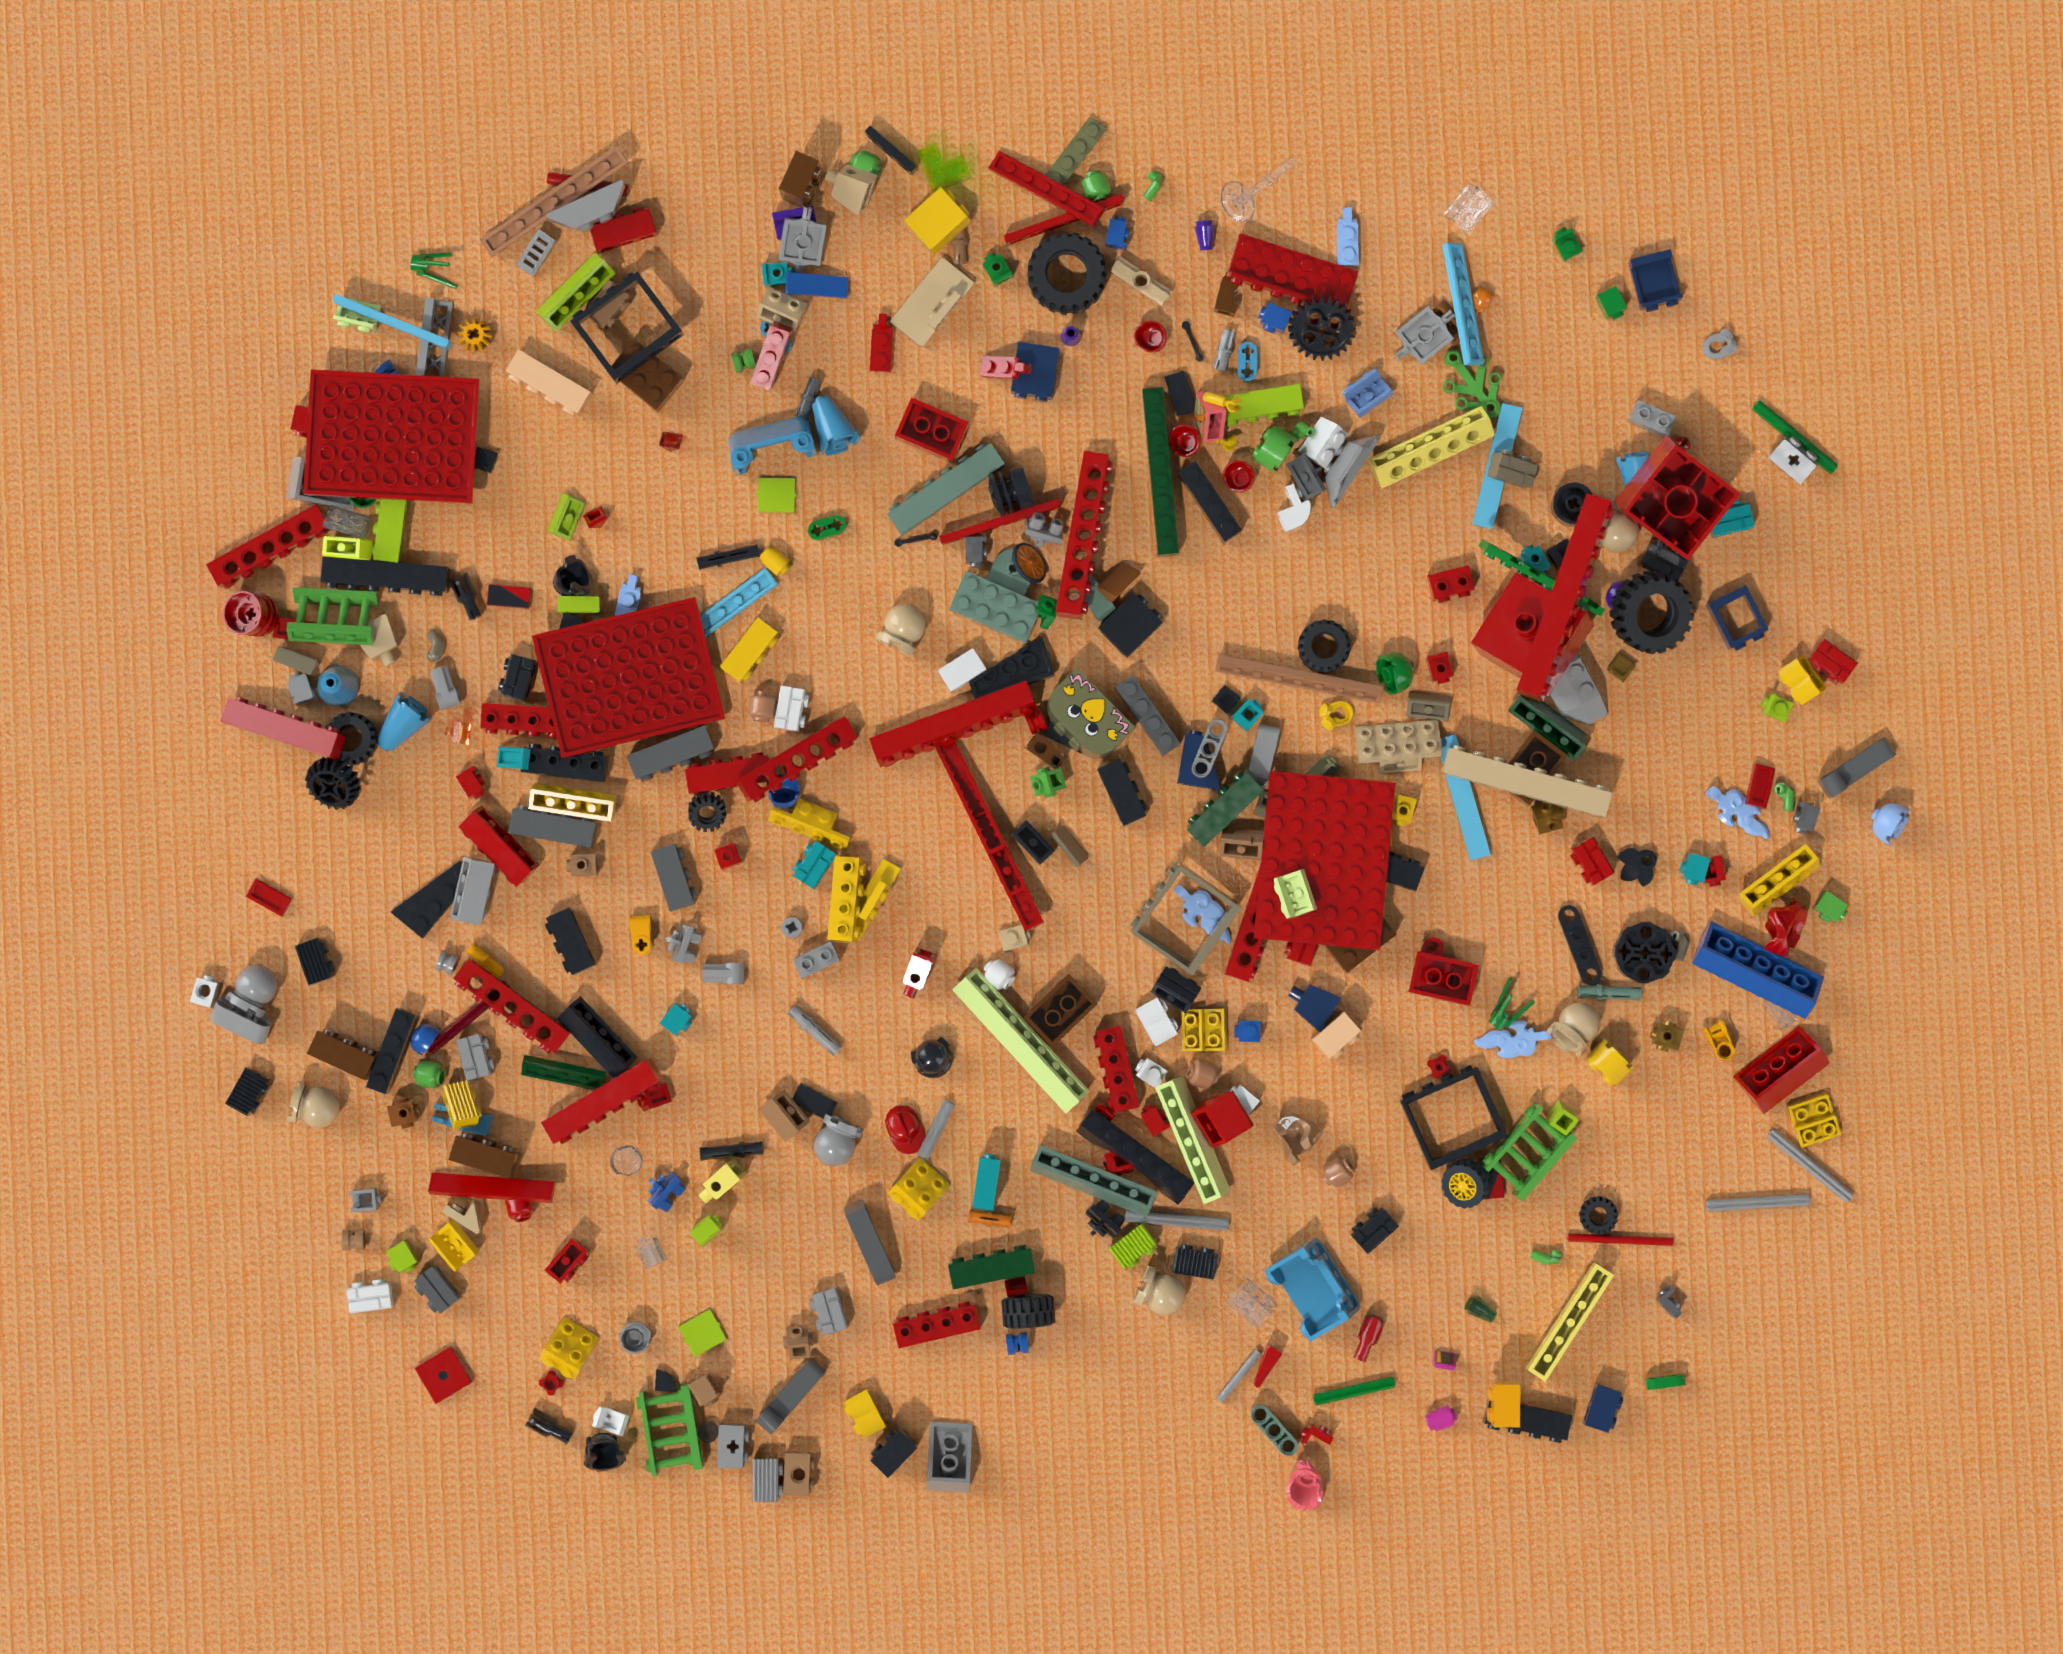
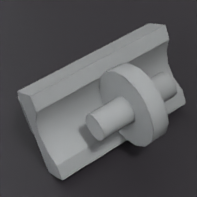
M1036 512L1031 519L1026 518L1024 523L1026 525L1025 534L1029 535L1030 539L1036 540V547L1041 548L1043 543H1062L1063 521L1061 519L1053 518L1051 523L1047 524L1044 523L1045 516Z
M683 924L680 932L674 930L672 938L665 937V941L670 942L668 950L673 952L671 960L681 964L682 962L693 963L695 952L687 950L689 942L698 945L702 934L693 930V927Z

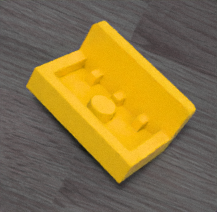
M454 1219L429 1238V1242L453 1271H457L480 1252Z

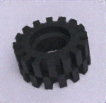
M704 791V795L697 793V798L695 796L691 798L692 802H689L688 815L693 827L696 826V829L699 831L703 828V832H707V829L710 828V831L713 832L714 827L718 830L720 824H724L726 805L724 800H721L720 795L717 794L715 796V792H711L708 795L707 791ZM704 806H711L715 809V814L711 817H702L699 814V810Z
M1597 1196L1586 1200L1581 1206L1579 1220L1588 1232L1603 1235L1615 1228L1619 1214L1616 1205L1611 1200ZM1597 1207L1603 1208L1607 1213L1606 1220L1601 1224H1596L1591 1219V1212Z

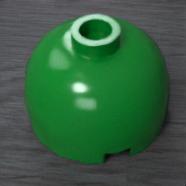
M1397 652L1386 653L1378 657L1380 660L1376 661V673L1379 682L1382 683L1384 681L1387 687L1384 688L1385 692L1389 695H1395L1405 691L1412 684L1415 672L1414 664L1403 654Z

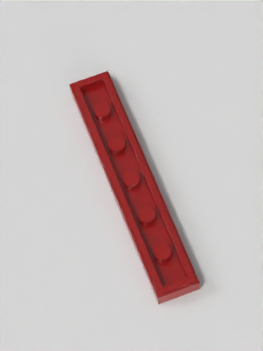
M998 151L988 167L993 173L1092 227L1096 226L1105 211L1104 207L1001 151Z
M1122 194L1096 202V204L1104 207L1105 211L1122 206L1124 199ZM1065 213L1004 235V241L1009 246L1077 222L1079 219L1069 213Z
M1059 498L939 536L941 544L946 545L965 537H971L1030 518L1035 512L1043 514L1061 507Z
M432 1172L428 1192L430 1195L552 1203L556 1184L555 1181Z

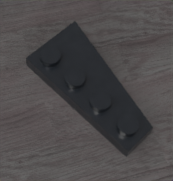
M1042 636L1035 639L1028 646L1026 645L1019 649L1012 656L1003 659L996 666L987 669L970 680L969 684L974 699L1023 681H1027L1028 685L1054 677L1055 674Z
M459 861L392 910L391 913L424 939L453 904L462 862Z

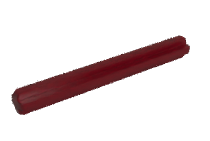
M502 981L503 983H505L507 986L510 987V985H509L506 981ZM496 989L487 994L491 1000H497L500 997V993ZM484 1001L482 1004L477 1002L436 1037L428 1052L435 1054L484 1013L490 1005Z

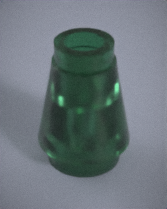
M1472 1295L1464 1307L1468 1314L1489 1323L1497 1315V1312L1480 1296Z

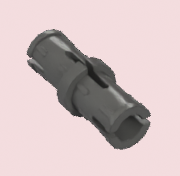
M809 377L806 389L800 396L801 401L795 414L796 417L808 420L812 405L822 383L821 380Z

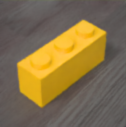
M757 618L721 664L720 668L739 683H742L743 680L747 682L754 673L751 670L755 664L760 665L765 659V651L769 647L772 649L778 642L777 636L779 633L760 618Z

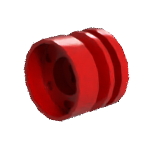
M238 591L230 595L226 600L223 608V619L231 632L238 635L264 637L270 634L276 627L279 619V609L276 602L268 595Z

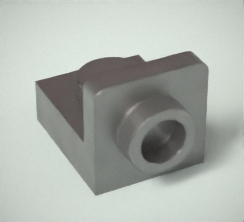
M1665 1285L1657 1293L1659 1297L1656 1301L1673 1318L1677 1319L1682 1314L1679 1310L1681 1306L1675 1299H1668L1676 1288L1672 1285L1669 1287Z

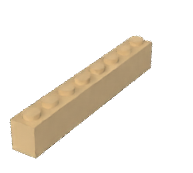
M1455 745L1453 749H1447L1441 771L1442 774L1601 818L1606 817L1612 793L1608 792L1607 787L1596 785L1593 788L1587 786L1588 782L1578 779H1575V782L1568 781L1567 776L1556 773L1553 777L1546 775V770L1535 768L1534 771L1526 769L1527 765L1517 762L1514 765L1506 764V759L1494 757L1493 760L1485 758L1486 754L1474 751L1473 754L1466 753L1465 748Z

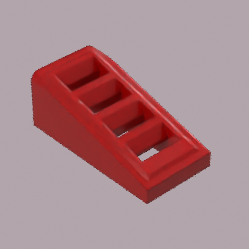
M1269 1343L1266 1346L1254 1380V1386L1257 1388L1261 1386L1282 1356V1353Z

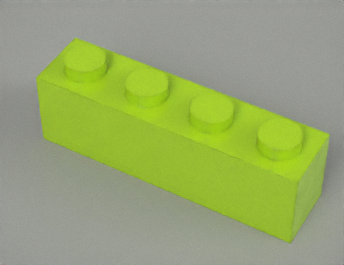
M594 253L535 312L557 332L616 273L601 257Z
M1300 384L1224 396L1228 400L1239 397L1242 400L1241 403L1237 404L1242 408L1232 413L1226 407V427L1236 426L1238 421L1246 420V423L1258 422V418L1267 417V420L1278 419L1281 414H1287L1288 417L1300 415V411L1304 410Z
M381 499L380 502L377 501L375 514H379L378 523L374 522L373 535H376L375 543L372 545L373 560L400 563L408 501Z

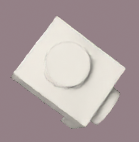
M599 1406L594 1414L592 1426L623 1436L630 1416L611 1408Z

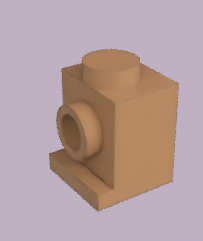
M597 854L571 855V859H567V872H571V876H598ZM580 861H583L585 863V867L583 869L578 868V863Z

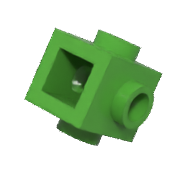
M1045 767L1037 770L1038 774L1030 776L1035 796L1044 795L1045 798L1057 795V790L1067 788L1061 767L1053 770Z

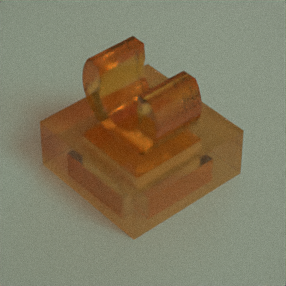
M454 721L453 728L446 727L445 735L451 736L454 743L468 745L471 724Z

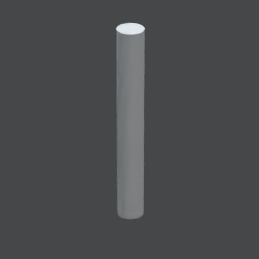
M1257 1349L1254 1350L1216 1399L1221 1403L1227 1399L1262 1354Z

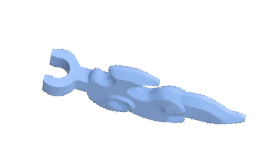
M1709 787L1705 795L1719 803L1718 809H1722L1723 813L1719 814L1718 817L1724 824L1731 827L1735 826V823L1732 821V815L1736 814L1738 825L1748 834L1762 836L1765 839L1769 838L1767 827L1754 818V814L1759 815L1761 813L1760 809L1746 805V797L1739 790L1732 789L1723 795L1716 787Z
M1178 885L1173 891L1185 901L1183 908L1188 909L1187 913H1182V917L1189 925L1196 927L1195 917L1200 915L1202 917L1201 927L1209 935L1217 924L1218 919L1225 913L1223 908L1211 899L1208 892L1198 890L1190 895L1181 885ZM1228 929L1220 937V940H1223L1226 944H1229L1231 940Z
M1514 1021L1509 1028L1516 1030L1517 1034L1515 1036H1512L1507 1030H1493L1482 1038L1475 1039L1474 1043L1484 1049L1498 1046L1501 1048L1497 1052L1498 1056L1513 1058L1519 1055H1532L1536 1050V1041L1552 1039V1034L1548 1035L1547 1031L1535 1032L1532 1027L1527 1030L1525 1028L1527 1025L1526 1021Z

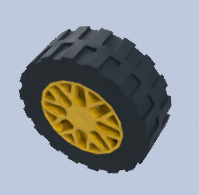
M1466 1159L1457 1161L1444 1172L1441 1180V1187L1448 1201L1455 1204L1454 1206L1464 1209L1478 1205L1489 1193V1186L1491 1184L1489 1181L1490 1177L1486 1173L1485 1168H1482L1478 1162L1475 1163L1473 1160Z

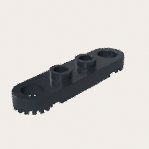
M1564 906L1558 912V920L1583 983L1595 985L1601 980L1602 973L1580 914L1574 906ZM1565 910H1571L1574 913V919L1571 922H1566L1563 919V912ZM1588 969L1596 971L1597 976L1595 980L1589 981L1586 979L1585 972Z

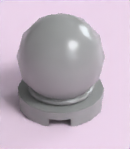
M251 965L239 973L235 982L236 991H229L225 999L230 1000V1003L244 1011L250 1009L256 1012L255 1016L263 1018L266 1012L263 1009V1005L270 1002L275 996L277 982L275 975L267 967Z
M826 1113L823 1122L826 1123L827 1127L821 1129L815 1137V1154L819 1161L825 1165L840 1166L848 1162L853 1156L855 1150L854 1138H861L864 1129L859 1126L857 1128L849 1125L850 1122Z

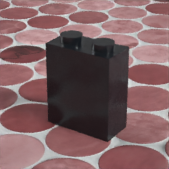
M1133 593L1098 627V630L1126 659L1163 624L1161 621L1162 615L1155 608L1151 611L1146 605L1148 601L1140 593L1138 595Z

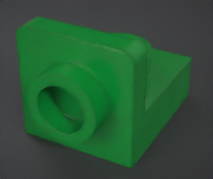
M1566 227L1559 229L1555 232L1556 236L1552 239L1563 262L1583 251L1573 234L1574 230L1572 227L1569 229Z
M1043 594L1038 598L1036 613L1041 618L1040 627L1048 630L1056 618L1058 600Z

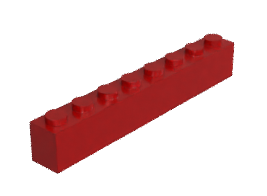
M1023 681L869 738L879 767H890L897 761L908 760L916 754L930 752L935 747L952 744L954 740L962 737H971L974 733L981 730H990L1000 723H1009L1019 716H1028L1033 711H1036L1037 708L1027 681Z

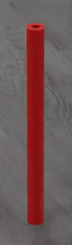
M1568 1233V1242L1673 1246L1674 1239L1668 1237Z

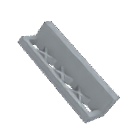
M426 297L422 329L433 333V329L441 325L445 330L442 337L449 340L453 302L437 301L434 298ZM436 305L448 307L447 315L441 320L435 315ZM420 339L416 375L427 376L428 370L435 365L439 370V376L444 377L447 349L440 347L442 355L434 361L430 356V350L436 345H431L430 342Z

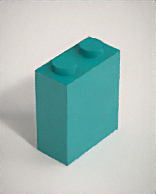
M984 1153V1157H979L972 1208L991 1211L994 1209L1001 1159H997L996 1154Z

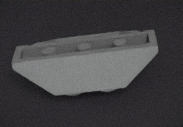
M621 179L549 212L546 216L550 222L575 231L581 230L585 232L593 228L592 224L599 221L605 223L612 219V215L616 213L624 192L625 184Z
M1373 436L1348 441L1346 446H1340L1335 454L1338 458L1334 464L1330 462L1324 470V473L1327 474L1324 481L1331 509L1334 510L1380 440V437Z
M1576 653L1550 696L1562 716L1590 725L1608 714L1600 693Z

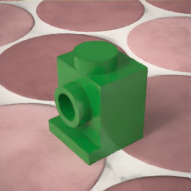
M994 252L984 258L985 262L982 263V266L994 287L1013 277L1001 253L996 255ZM994 264L1000 265V269L997 271L992 267Z

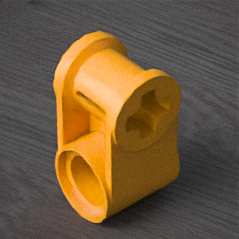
M651 914L630 916L629 926L632 948L640 955H648L653 949ZM641 940L647 944V947H644V951L638 948Z
M1719 1020L1717 1024L1708 1028L1702 1027L1704 1036L1716 1059L1719 1061L1730 1060L1734 1056L1735 1049L1723 1020ZM1721 1046L1728 1047L1729 1055L1727 1057H1722L1719 1054Z

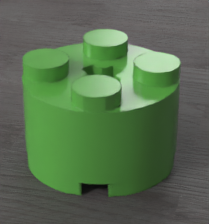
M1277 425L1275 427L1270 426L1263 436V439H1265L1264 444L1260 443L1252 455L1255 458V462L1275 474L1293 448L1294 444L1292 442L1297 440V437Z

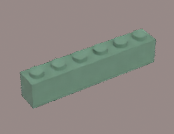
M991 443L980 445L975 449L976 453L971 457L968 455L964 456L958 461V466L953 469L948 467L940 473L941 477L936 481L934 479L929 480L923 485L924 489L920 492L916 490L906 496L907 500L902 504L897 502L889 508L890 512L887 515L901 536L987 479L989 474H994L1005 466L1004 461Z
M1039 1145L1030 1169L1034 1173L1144 1217H1148L1157 1194L1155 1190L1042 1145Z

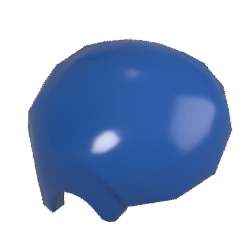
M788 778L782 782L783 787L774 792L771 789L768 791L769 800L776 807H792L799 799V782L796 779L790 782Z
M431 1024L419 1026L411 1037L413 1051L423 1055L421 1052H427L441 1030Z

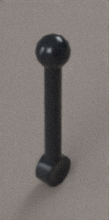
M1184 321L1182 328L1186 330L1195 351L1196 361L1201 362L1204 357L1200 354L1189 329L1190 323Z
M932 532L927 536L905 540L896 539L894 544L896 547H901L902 544L928 539L936 540L937 534Z

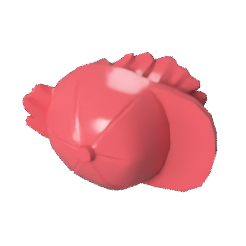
M1300 1459L1296 1463L1297 1469L1290 1475L1289 1484L1286 1487L1287 1500L1296 1509H1302L1303 1511L1308 1509L1311 1511V1509L1318 1508L1323 1502L1322 1476L1309 1461L1305 1462L1303 1459Z

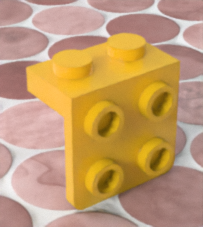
M920 1158L892 1187L888 1194L895 1203L900 1204L907 1211L909 1216L919 1221L945 1193L950 1184Z
M563 1318L544 1347L539 1359L546 1366L559 1370L563 1376L575 1380L599 1338L573 1321Z

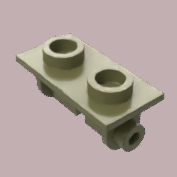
M1326 753L1306 774L1333 777L1341 767L1333 757Z

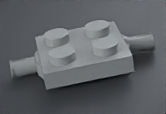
M807 206L803 207L802 218L784 219L778 259L795 264L793 273H802V268L805 265L820 266L826 223L810 220L812 207L809 206L808 208Z
M1427 306L1398 329L1396 333L1402 340L1404 347L1394 354L1398 357L1397 359L1400 361L1410 353L1422 365L1454 340L1446 325L1455 317L1452 314L1453 312L1449 310L1440 318Z

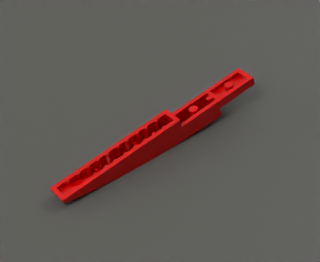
M955 740L952 744L935 747L1025 932L1043 924L1044 921Z

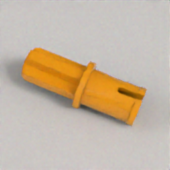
M476 943L469 947L466 953L473 957L481 967L486 968L496 978H499L504 973V968L491 958V954H487Z

